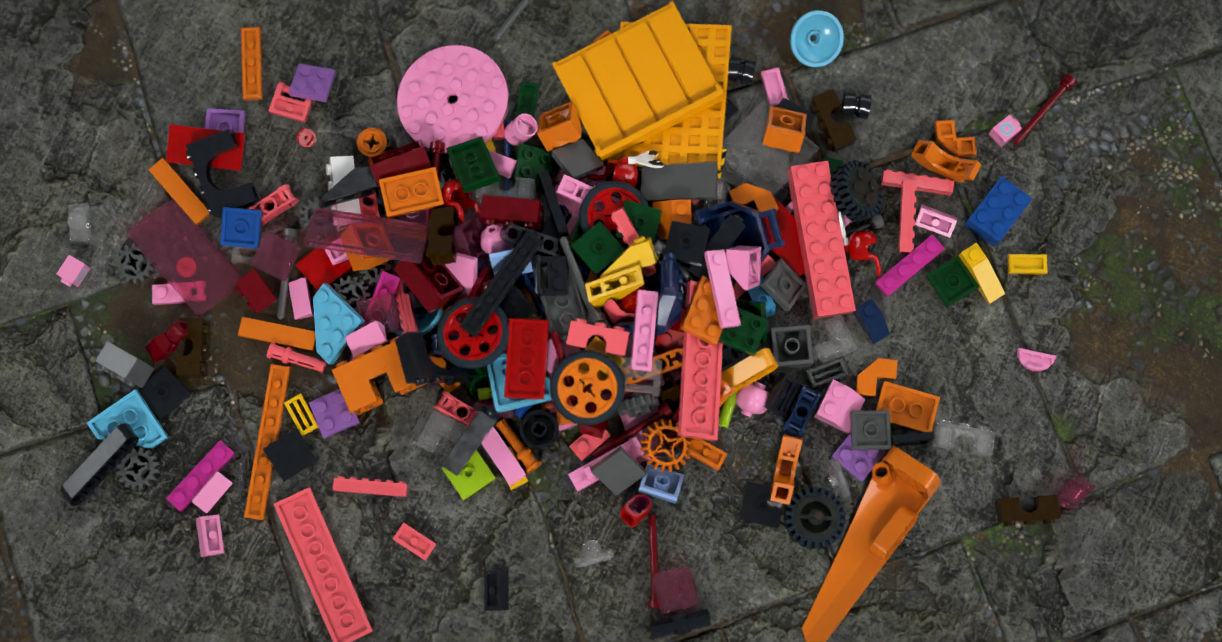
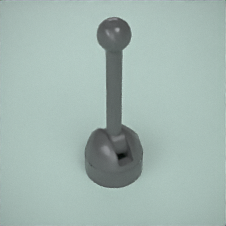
M878 212L870 217L869 223L846 232V237L867 227L874 229L884 227L885 225L880 213Z

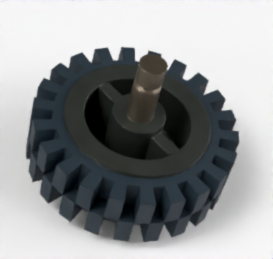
M852 160L838 166L833 170V175L830 178L833 180L830 182V186L834 187L831 190V194H835L833 200L839 203L837 208H842L841 213L843 215L847 214L846 218H852V221L857 222L877 214L879 209H881L880 203H882V199L879 197L882 196V191H878V188H881V186L876 182L878 178L872 176L874 173L872 169L868 171L869 166L867 164L864 165V162H858V160Z
M808 487L796 493L791 498L790 505L787 504L784 511V526L788 531V535L794 539L795 543H799L800 546L807 547L808 549H821L833 544L840 538L847 520L845 519L846 511L843 509L844 505L839 501L840 498L835 496L832 491L817 487Z

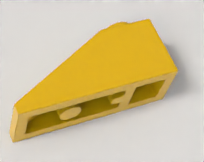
M645 236L634 239V242L602 272L600 279L638 265L643 268L657 263L658 257L651 237L645 239Z
M977 242L959 254V257L979 285L978 290L988 304L1005 294L988 258Z
M638 265L586 283L585 287L589 302L598 309L604 307L609 299L617 302L645 283L641 266Z

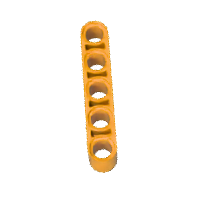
M764 348L756 352L754 357L749 356L723 371L721 378L734 389L731 394L733 395L740 389L771 373L778 365L770 349Z

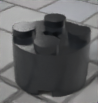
M541 409L533 410L527 413L521 421L519 429L521 438L531 450L545 451L557 442L559 426L556 418L551 413ZM538 426H540L541 429L545 428V430L542 431L543 434L539 435L538 432L534 433L535 431H537Z

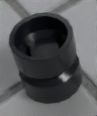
M731 57L728 81L737 82L740 80L742 84L752 85L756 61L745 60V62H742L741 58Z
M845 91L841 115L852 117L855 114L857 118L868 119L872 95L860 94L857 96L854 92Z

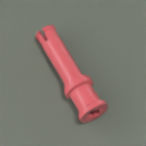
M271 342L268 348V359L272 357L281 360L284 364L290 362L321 373L325 371L326 361L297 353L291 347L284 348L278 346L275 342Z

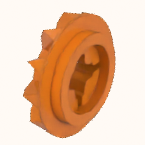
M377 128L365 129L357 138L359 151L362 155L369 158L384 153L387 146L385 134ZM374 136V140L378 144L373 145V148L370 149V145L366 142H371Z

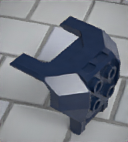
M729 201L696 210L695 212L698 224H706L710 228L712 238L730 214L732 216L735 214L740 216L744 220L743 224L746 227L730 248L739 245L761 247V264L772 249L786 245L785 240H782L775 216L777 214L775 208L761 212L735 201ZM767 216L775 240L774 243L770 242L769 233L764 221V217ZM730 274L731 281L735 280L734 277Z
M666 253L664 259L658 258L657 273L647 278L645 275L643 276L645 290L658 292L654 336L666 333L681 319L682 272L676 263V255L674 253ZM618 322L619 327L626 328L625 332H629V336H633L634 322Z

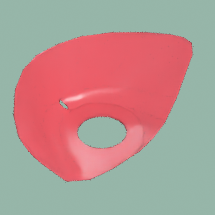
M609 299L603 307L604 313L614 325H618V322H631L635 320V313L622 311L612 299Z

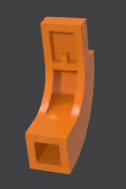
M918 140L911 154L914 160L931 172L963 183L964 180L974 181L982 165L977 160L961 159L949 155L941 150L933 141Z
M783 434L772 479L771 501L790 505L797 461L803 441L802 438Z

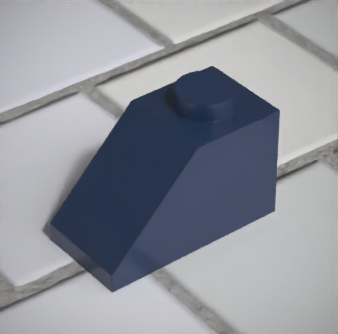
M873 299L855 308L856 311L853 314L872 344L890 335L883 314Z

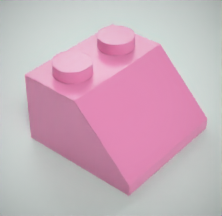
M739 245L727 249L725 255L729 273L744 290L759 286L761 247Z
M832 380L814 417L849 434L851 431L850 411H860L866 399L852 388Z

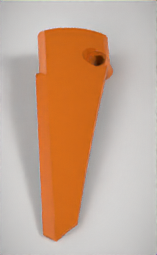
M892 446V449L887 452L882 461L873 466L871 481L827 577L802 626L806 642H826L914 526L918 519V514L941 485L940 478L934 471L896 446ZM880 472H887L885 476L878 477V474Z

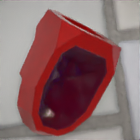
M645 494L635 495L622 507L620 512L622 520L629 527L638 525L652 508L651 498Z

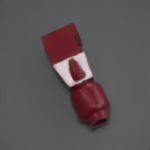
M184 321L174 322L167 331L154 337L145 347L154 362L168 359L171 353L176 351L179 342L187 334L188 325Z

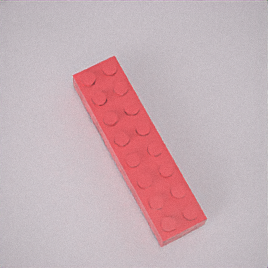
M828 161L791 166L786 172L813 319L852 313L856 309L836 202L833 200L835 196L831 194L833 187L830 186L832 180L830 179Z

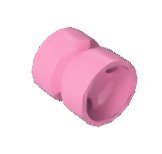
M529 114L517 116L504 129L506 140L514 146L525 143L537 132V122Z

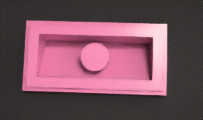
M921 205L915 225L950 238L957 223V217Z
M304 277L289 282L294 319L313 317L314 313L307 278Z
M374 321L345 337L353 356L367 353L372 348L388 342L385 327L378 321Z
M219 514L196 518L201 557L223 554L224 546Z

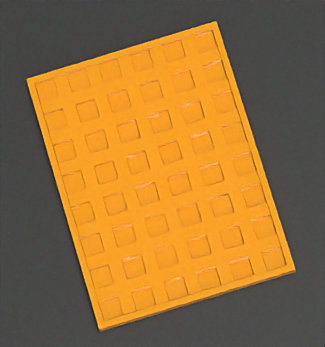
M621 22L620 29L633 22ZM685 24L716 82L722 86L725 99L608 159V162L613 159H621V157H636L644 152L654 150L658 152L657 157L654 159L662 162L664 165L717 162L718 171H721L732 25ZM636 163V166H637V167H642V166H644V165H641V164Z

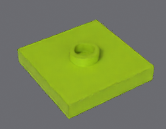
M477 450L458 476L446 468H442L463 500H466L496 479Z

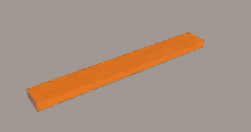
M274 364L270 366L244 518L265 520L274 466L266 456L263 448L279 439L284 402L286 400L291 371L289 366Z

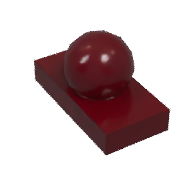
M483 266L468 298H480L494 278V273L490 267Z

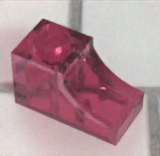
M1080 475L1069 478L1058 493L1059 503L1067 509L1077 508L1084 498L1092 493L1096 486Z

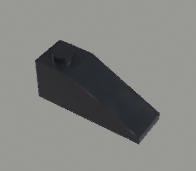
M360 166L350 171L321 197L320 209L375 194L377 185L370 167L363 168Z

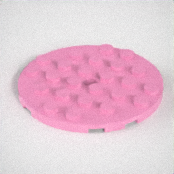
M449 45L427 52L409 67L399 86L397 107L400 120L412 139L415 141L422 140L424 147L429 150L431 141L444 142V154L447 153L446 148L481 136L485 143L488 142L497 133V129L502 121L504 122L508 110L509 92L502 71L488 55L468 46ZM450 95L457 96V102L453 104L448 103Z

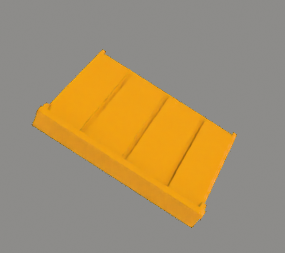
M673 1L574 54L552 63L570 100L575 104L577 113L596 148L594 151L597 156H600L602 162L725 99L722 86L716 82Z

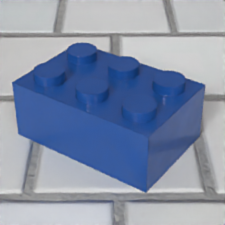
M1001 176L964 226L995 247L1033 198Z

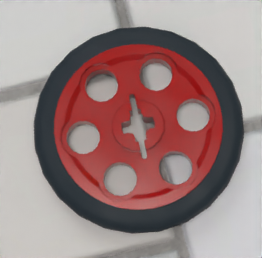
M606 181L598 184L586 194L580 206L579 219L583 233L585 234L589 231L597 220L601 221L610 233L611 231H616L617 223H614L611 217L605 216H610L612 212L623 207L625 199L649 206L646 198L638 189L626 182ZM618 193L621 197L620 202L614 203L611 200V194ZM597 201L602 202L604 205V210L601 212L596 211L594 208V203ZM618 240L624 249L629 246L628 243L625 244L624 240Z
M479 298L464 299L452 305L442 316L437 328V342L443 356L454 365L466 369L481 368L496 361L503 354L509 340V320L500 307L496 309L476 338L471 337L469 333L459 327L461 323L457 322L458 316L460 314L467 315ZM490 326H497L498 331L496 334H488ZM454 331L459 332L457 340L452 341L449 339L450 333ZM483 343L490 344V349L487 352L480 351V346ZM469 346L471 348L470 353L462 355L460 353L462 347Z

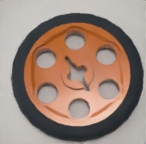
M591 350L578 351L564 358L556 366L550 382V395L558 412L567 420L580 425H596L611 418L619 409L625 393V381L617 364L610 357ZM587 363L590 367L589 372L581 374L578 370L579 364ZM601 369L608 372V378L605 381L597 378V372ZM570 375L574 378L573 386L566 387L563 384L565 376ZM579 379H582L586 384L591 383L593 385L591 390L595 397L588 391L585 393L582 391L584 386ZM603 389H609L612 392V397L609 400L601 398L600 393ZM575 395L578 398V404L576 406H569L566 401L568 396ZM588 402L596 404L597 409L594 413L586 411L585 405Z

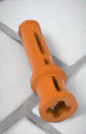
M506 419L499 421L495 425L517 454L516 459L520 460L527 469V474L542 464L533 456L531 448L523 444Z

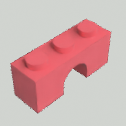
M575 318V321L570 322L566 345L585 349L587 340L593 335H599L606 342L605 353L625 356L629 332H625L626 328L614 326V329L606 328V324L599 322L590 325L586 324L587 320Z

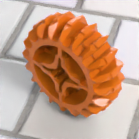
M661 419V426L656 421L653 422L655 429L648 426L647 429L650 431V434L646 432L642 434L647 437V440H640V443L646 444V447H641L640 451H647V454H644L642 457H650L647 464L650 465L652 462H655L653 466L655 470L658 468V465H661V472H664L665 466H667L668 472H672V465H674L676 470L680 469L678 462L685 465L686 462L683 460V457L690 459V455L686 454V451H693V448L687 447V444L693 443L692 440L686 441V437L683 436L669 439L663 433L662 429H669L678 434L679 422L672 426V419L668 420V425H665L664 419ZM657 433L659 445L651 450V440ZM664 440L666 442L675 441L671 444L669 451L667 449L658 450L662 447L661 445ZM682 442L681 453L676 458L673 451L674 446ZM664 452L669 457L670 462H662L654 455Z

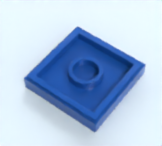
M223 207L220 245L259 249L263 210Z

